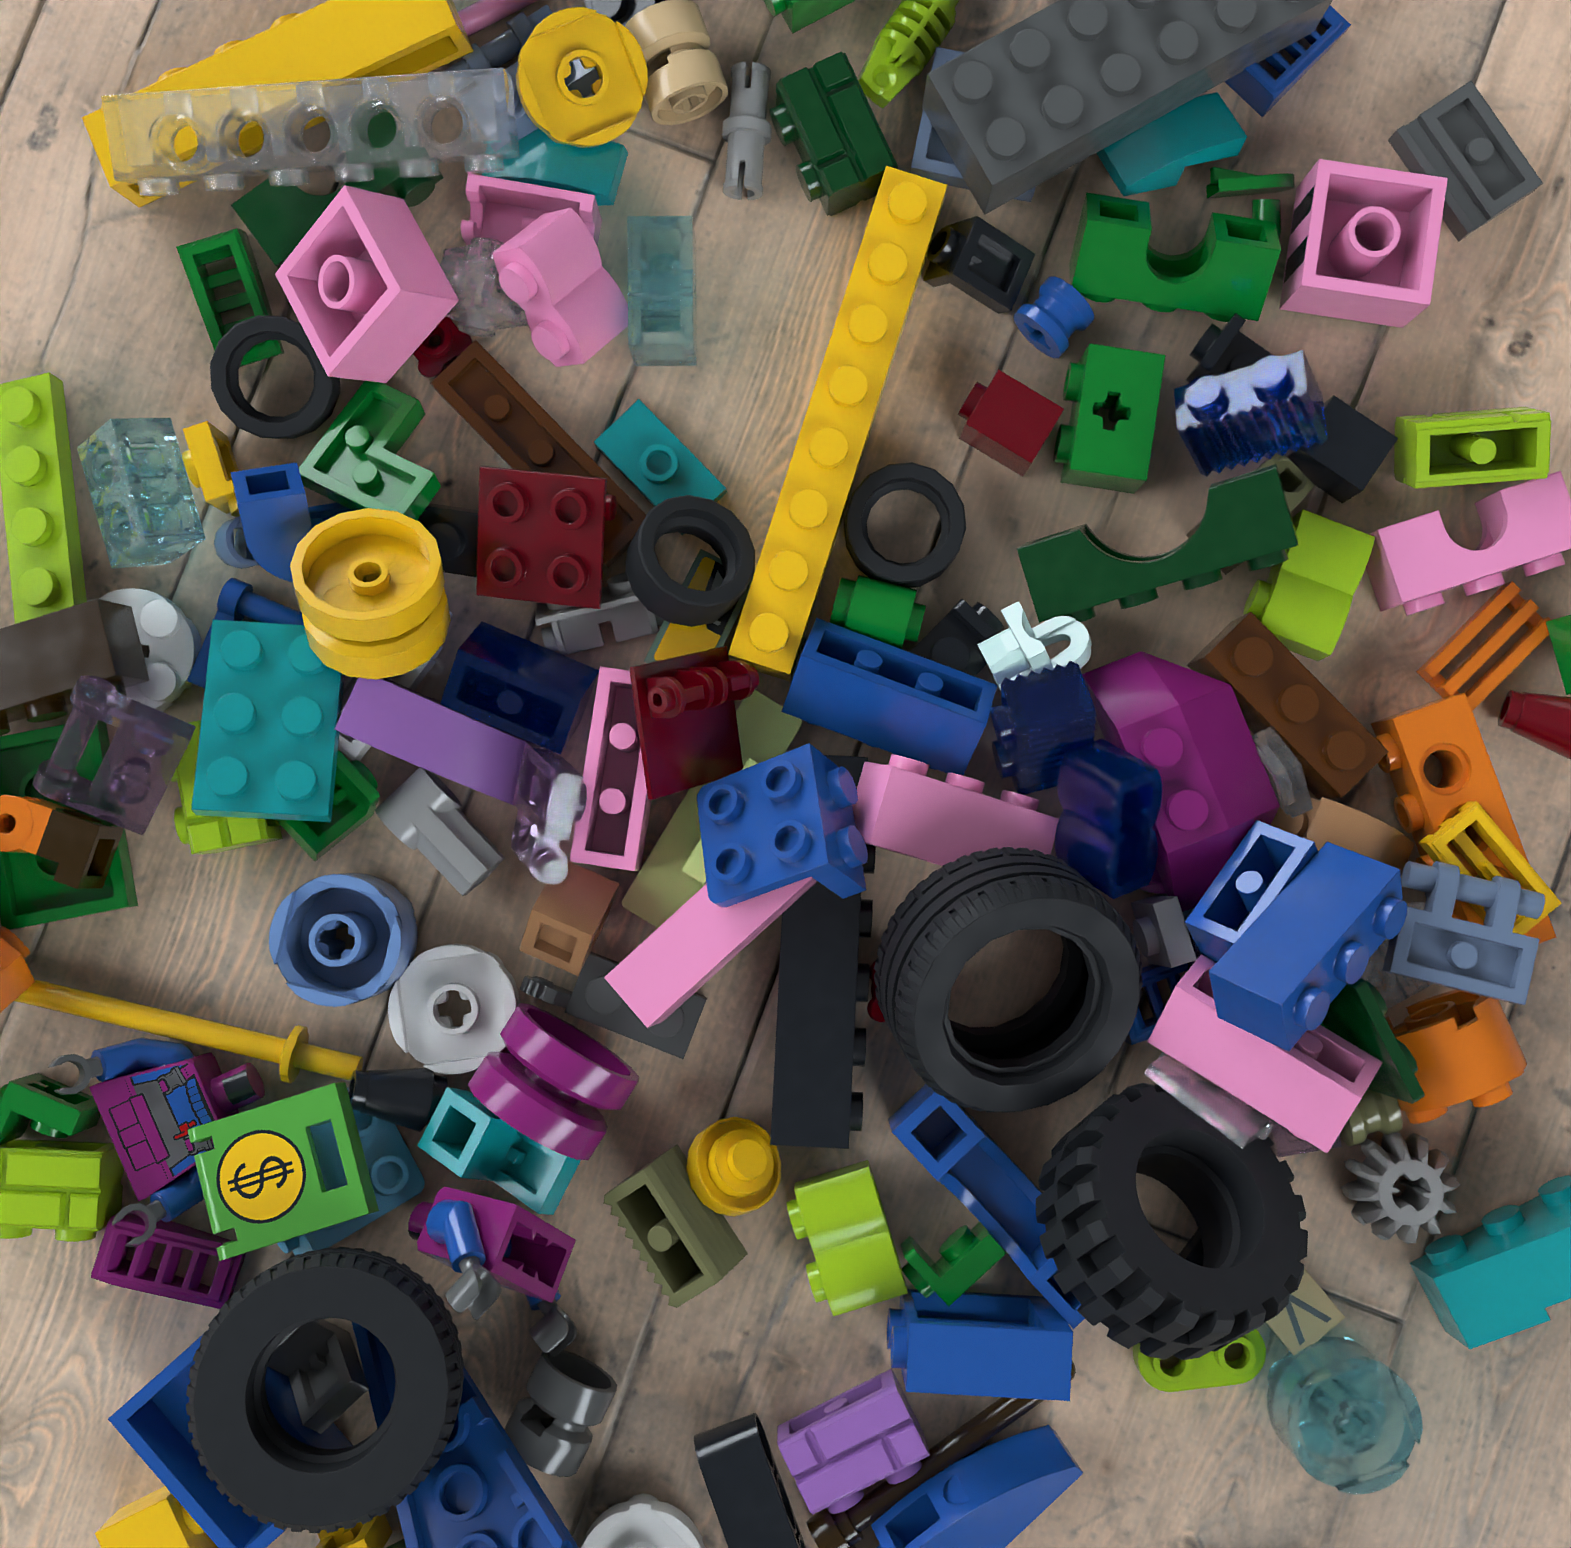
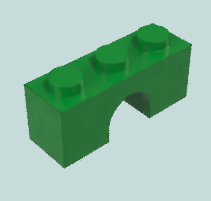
M1086 192L1069 263L1070 285L1083 297L1102 303L1112 302L1115 299L1140 302L1147 308L1158 312H1173L1177 308L1203 312L1211 319L1221 322H1228L1235 313L1244 319L1259 321L1281 253L1275 222L1212 212L1206 234L1195 248L1183 254L1167 255L1156 251L1149 245L1152 232L1149 202Z

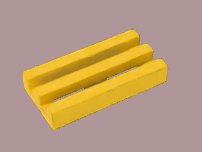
M1469 801L1458 809L1459 813L1455 817L1447 818L1438 826L1440 828L1438 831L1427 835L1418 843L1434 862L1440 861L1459 867L1461 874L1472 876L1446 845L1451 841L1482 879L1491 881L1496 875L1503 877L1463 831L1471 825L1524 889L1539 892L1545 896L1543 912L1538 919L1516 915L1513 932L1524 935L1557 908L1561 901L1477 801ZM1469 903L1484 921L1486 916L1484 906Z

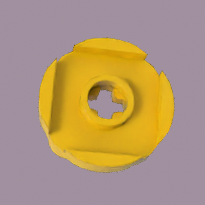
M585 7L559 10L538 23L519 52L516 84L521 104L534 125L546 133L555 143L568 144L580 148H590L606 144L628 130L641 109L648 83L646 61L640 45L633 34L618 21L614 22L606 15L596 13V10ZM580 60L584 69L596 68L599 79L591 85V91L594 96L583 98L579 90L569 91L564 79L571 74L569 64L571 61Z

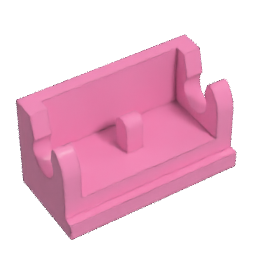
M468 173L465 191L467 200L470 201L469 221L461 220V234L468 247L467 255L469 259L495 264L493 258L494 251L541 215L567 208H572L580 216L598 246L602 218L595 195Z

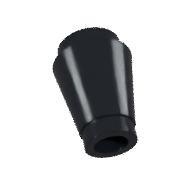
M428 1068L367 1070L366 1072L354 1070L350 1078L348 1094L353 1110L421 1132L425 1126H428L448 1087V1081L446 1076L434 1075L433 1071Z

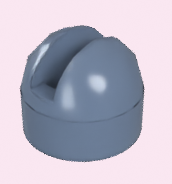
M240 516L222 524L216 532L214 539L217 556L226 565L235 568L245 569L259 565L247 547ZM234 529H238L236 532L234 544Z

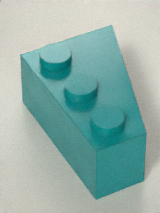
M1571 1175L1557 1177L1546 1182L1538 1189L1539 1196L1520 1206L1506 1205L1492 1210L1482 1218L1481 1222L1483 1225L1462 1236L1452 1234L1433 1241L1425 1248L1426 1255L1410 1262L1445 1332L1468 1349L1476 1348L1550 1321L1551 1319L1546 1308L1571 1299Z

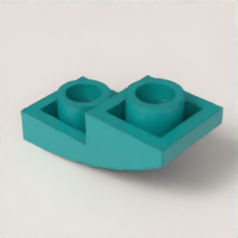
M1215 92L1198 96L1096 154L1124 197L1176 186L1186 166L1238 156L1248 136L1219 93Z
M537 128L499 154L491 145L482 176L595 195L598 206L614 205L628 152L624 145L613 141L590 148L555 143L546 133Z

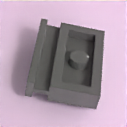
M1469 81L1421 113L1406 126L1403 125L1397 129L1388 139V142L1409 172L1448 178L1442 219L1458 242L1533 193L1543 184L1472 81Z

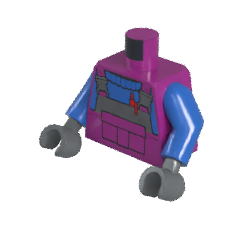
M137 1038L94 1050L89 1059L76 1054L62 1055L53 1059L48 1066L50 1068L62 1065L65 1062H71L79 1070L78 1081L73 1086L54 1090V1092L62 1095L76 1094L84 1090L91 1078L96 1077L101 1081L90 1086L89 1089L138 1201L150 1196V1204L147 1206L141 1203L125 1206L114 1217L112 1226L129 1214L139 1215L145 1222L143 1235L128 1242L125 1245L127 1247H136L147 1241L153 1235L158 1221L170 1222L204 1200L194 1156L215 1148L212 1138L202 1143H190L187 1130L238 1114L239 1108L265 1096L262 1078L251 1063H245L222 1074L218 1062L211 1052L195 1056L192 1050L184 1043L149 1038Z
M443 1187L439 1190L433 1203L423 1201L413 1209L408 1222V1232L412 1239L417 1240V1250L447 1265L455 1272L463 1274L446 1292V1299L456 1312L462 1313L468 1308L472 1317L478 1321L498 1299L502 1286L525 1294L531 1310H541L544 1314V1317L529 1329L531 1337L543 1352L550 1353L551 1356L556 1357L574 1341L577 1335L576 1325L556 1303L561 1297L558 1287L576 1242L574 1238L516 1204L449 1187Z

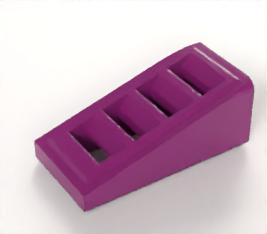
M116 1213L108 1221L91 1272L92 1279L122 1288L221 1309L225 1302L230 1300L246 1253L219 1261L211 1286L200 1282L209 1254L218 1256L216 1248L232 1240L173 1221L166 1223L160 1220L156 1223L153 1235L143 1244L136 1247L133 1259L130 1261L125 1259L129 1249L125 1245L132 1240V1237L143 1235L145 1231L144 1220L139 1215L129 1214L112 1226L114 1217L118 1214ZM162 1243L166 1244V1248L159 1269L149 1267L156 1244ZM188 1249L192 1250L193 1254L185 1278L175 1274L183 1250Z

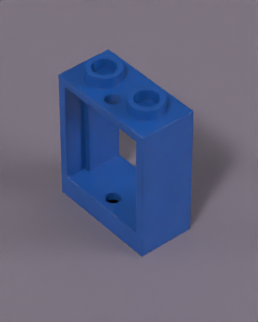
M907 1289L908 1294L900 1296V1309H888L887 1349H891V1368L901 1369L906 1392L1070 1401L1073 1331L1068 1322L1043 1296L964 1292L948 1307L936 1292L930 1297L925 1298L917 1289Z

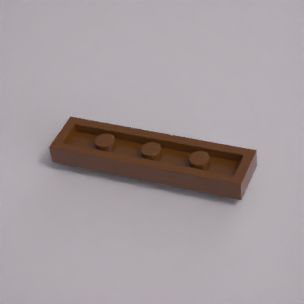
M475 340L430 384L512 469L607 478L606 494L615 495L617 500L614 520L605 521L603 563L609 568L627 550L646 514Z

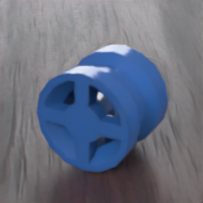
M1055 276L1048 277L1040 286L1039 297L1033 304H1023L1013 317L1015 324L1024 337L1039 351L1052 358H1060L1068 349L1069 338L1075 331H1085L1095 319L1094 312L1085 298L1072 285Z

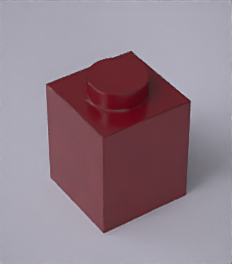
M998 369L988 387L977 381L963 403L958 415L967 420L959 439L1023 477L1064 411V408Z

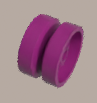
M520 1003L500 1033L510 1053L489 1052L469 1081L468 1086L473 1095L487 1109L533 1141L570 1158L589 1160L608 1128L604 1117L597 1108L621 1110L637 1085L639 1076L632 1067L614 1052L572 1024L536 1006Z

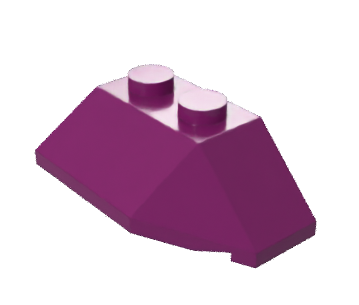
M1139 651L1079 676L1167 896H1177L1181 910L1184 912L1198 904L1255 821L1258 820L1271 825L1280 805L1232 686Z

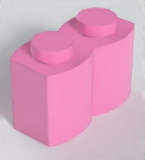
M572 208L541 215L493 252L494 262L499 273V282L503 291L525 311L535 348L556 367L584 364L632 323L630 310L623 293L611 275L602 267L600 253L591 232Z

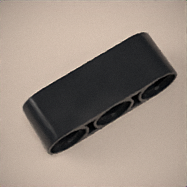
M753 1413L696 1434L694 1436V1445L698 1463L728 1548H806L758 1415Z

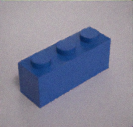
M816 618L801 653L781 712L800 718L809 724L821 726L856 739L868 746L926 763L930 769L939 770L944 773L964 775L987 725L997 685Z
M1326 842L1209 970L1217 1017L1289 1052L1307 1030H1315L1322 1023L1330 1003L1347 983L1354 984L1360 979L1367 967L1369 958L1385 939H1393L1400 932L1407 916V903L1403 901L1400 869Z

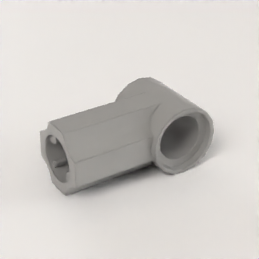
M419 767L375 809V812L399 840L413 850L418 848L462 896L467 895L476 886L481 884L505 857L478 827L459 809L462 804L454 793L433 772Z

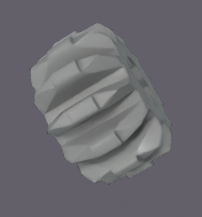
M1398 1132L1390 1135L1383 1133L1381 1147L1370 1139H1366L1360 1144L1361 1150L1366 1156L1362 1163L1355 1159L1344 1161L1345 1168L1357 1175V1180L1348 1182L1341 1187L1344 1196L1357 1201L1351 1211V1215L1363 1225L1371 1223L1372 1233L1380 1239L1389 1240L1396 1233L1403 1242L1416 1244L1419 1226L1432 1235L1441 1234L1439 1223L1435 1218L1439 1210L1445 1214L1457 1212L1455 1205L1444 1199V1193L1460 1186L1455 1176L1443 1172L1450 1159L1445 1152L1438 1149L1429 1150L1428 1139L1412 1133L1404 1140ZM1400 1176H1404L1407 1180H1401L1400 1184L1406 1186V1189L1400 1196L1396 1197L1392 1193H1399L1400 1190L1393 1186L1394 1182Z

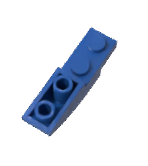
M1049 1425L1018 1433L988 1445L955 1462L899 1500L871 1525L879 1542L876 1548H1005L1083 1474V1471L1056 1431Z

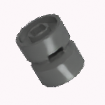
M563 1350L558 1356L553 1357L550 1353L542 1351L526 1384V1389L531 1397L518 1400L504 1430L527 1465L554 1476L570 1477L577 1473L592 1442L593 1434L588 1426H595L602 1422L617 1391V1384L602 1368L575 1353Z

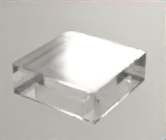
M1268 727L1251 735L1279 805L1285 814L1294 818L1313 809L1302 765L1276 731Z

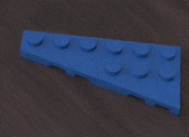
M352 1322L378 1429L387 1417L393 1403L396 1383L394 1366L387 1349L381 1341L366 1328ZM464 1367L460 1407L446 1447L426 1479L421 1481L418 1488L410 1495L408 1494L396 1506L406 1548H579Z

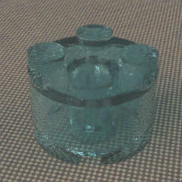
M1322 1337L1316 1343L1304 1347L1294 1355L1288 1352L1269 1369L1267 1377L1269 1385L1267 1409L1271 1425L1280 1441L1308 1474L1318 1481L1336 1487L1338 1491L1353 1495L1380 1491L1403 1476L1410 1466L1407 1459L1413 1450L1415 1441L1420 1444L1423 1431L1420 1407L1407 1383L1370 1350L1354 1339L1347 1337Z

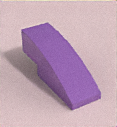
M358 678L334 729L425 770L519 808H523L549 752L529 741L435 698H429L388 678L377 680Z

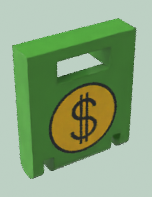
M345 1082L332 1083L187 1130L190 1143H202L212 1138L215 1148L194 1156L212 1233L214 1235L235 1229L237 1240L226 1242L216 1248L219 1261L379 1211ZM332 1122L348 1185L326 1191L310 1127Z

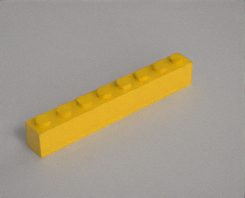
M889 166L885 167L728 653L729 660H741L748 665L754 666L758 672L789 682L791 680L921 276L928 249L939 220L947 189L946 184Z

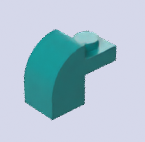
M449 1087L446 1088L417 1145L460 1178L493 1181L536 1213L554 1215L581 1161L559 1154L514 1129L487 1109L471 1091Z

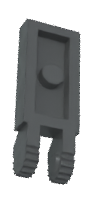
M590 952L579 974L573 992L554 985L553 982L542 977H530L528 975L524 977L520 990L547 1003L566 1008L564 1013L681 1059L685 1057L707 997L694 993L663 1022L647 1028L604 978L619 964L617 961Z

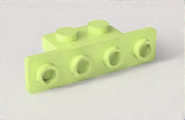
M754 690L750 697L743 699L736 711L743 769L786 753L803 723L802 719L781 712L783 706ZM706 784L688 790L622 900V906L657 928L707 884L697 807V794Z

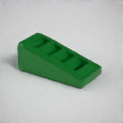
M236 228L176 247L214 351L218 341L235 324L258 315L273 316L245 231ZM234 257L237 265L236 268L211 276L208 275L207 264ZM242 280L245 292L216 300L213 289ZM251 304L254 316L224 325L221 313ZM267 340L254 345L244 355L240 367L284 354L281 340Z

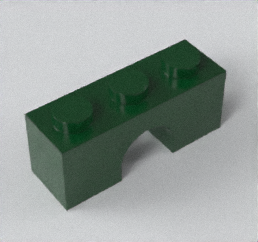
M387 93L335 129L352 160L351 173L344 184L346 186L405 200L408 207H413L426 200L434 191L435 184L444 178L431 152ZM281 168L231 204V206L279 269L343 186L327 195L308 194L299 189L286 171Z

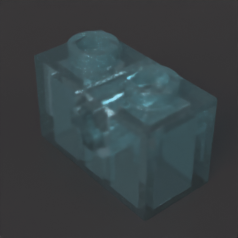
M627 216L628 346L634 365L697 366V269L693 217Z

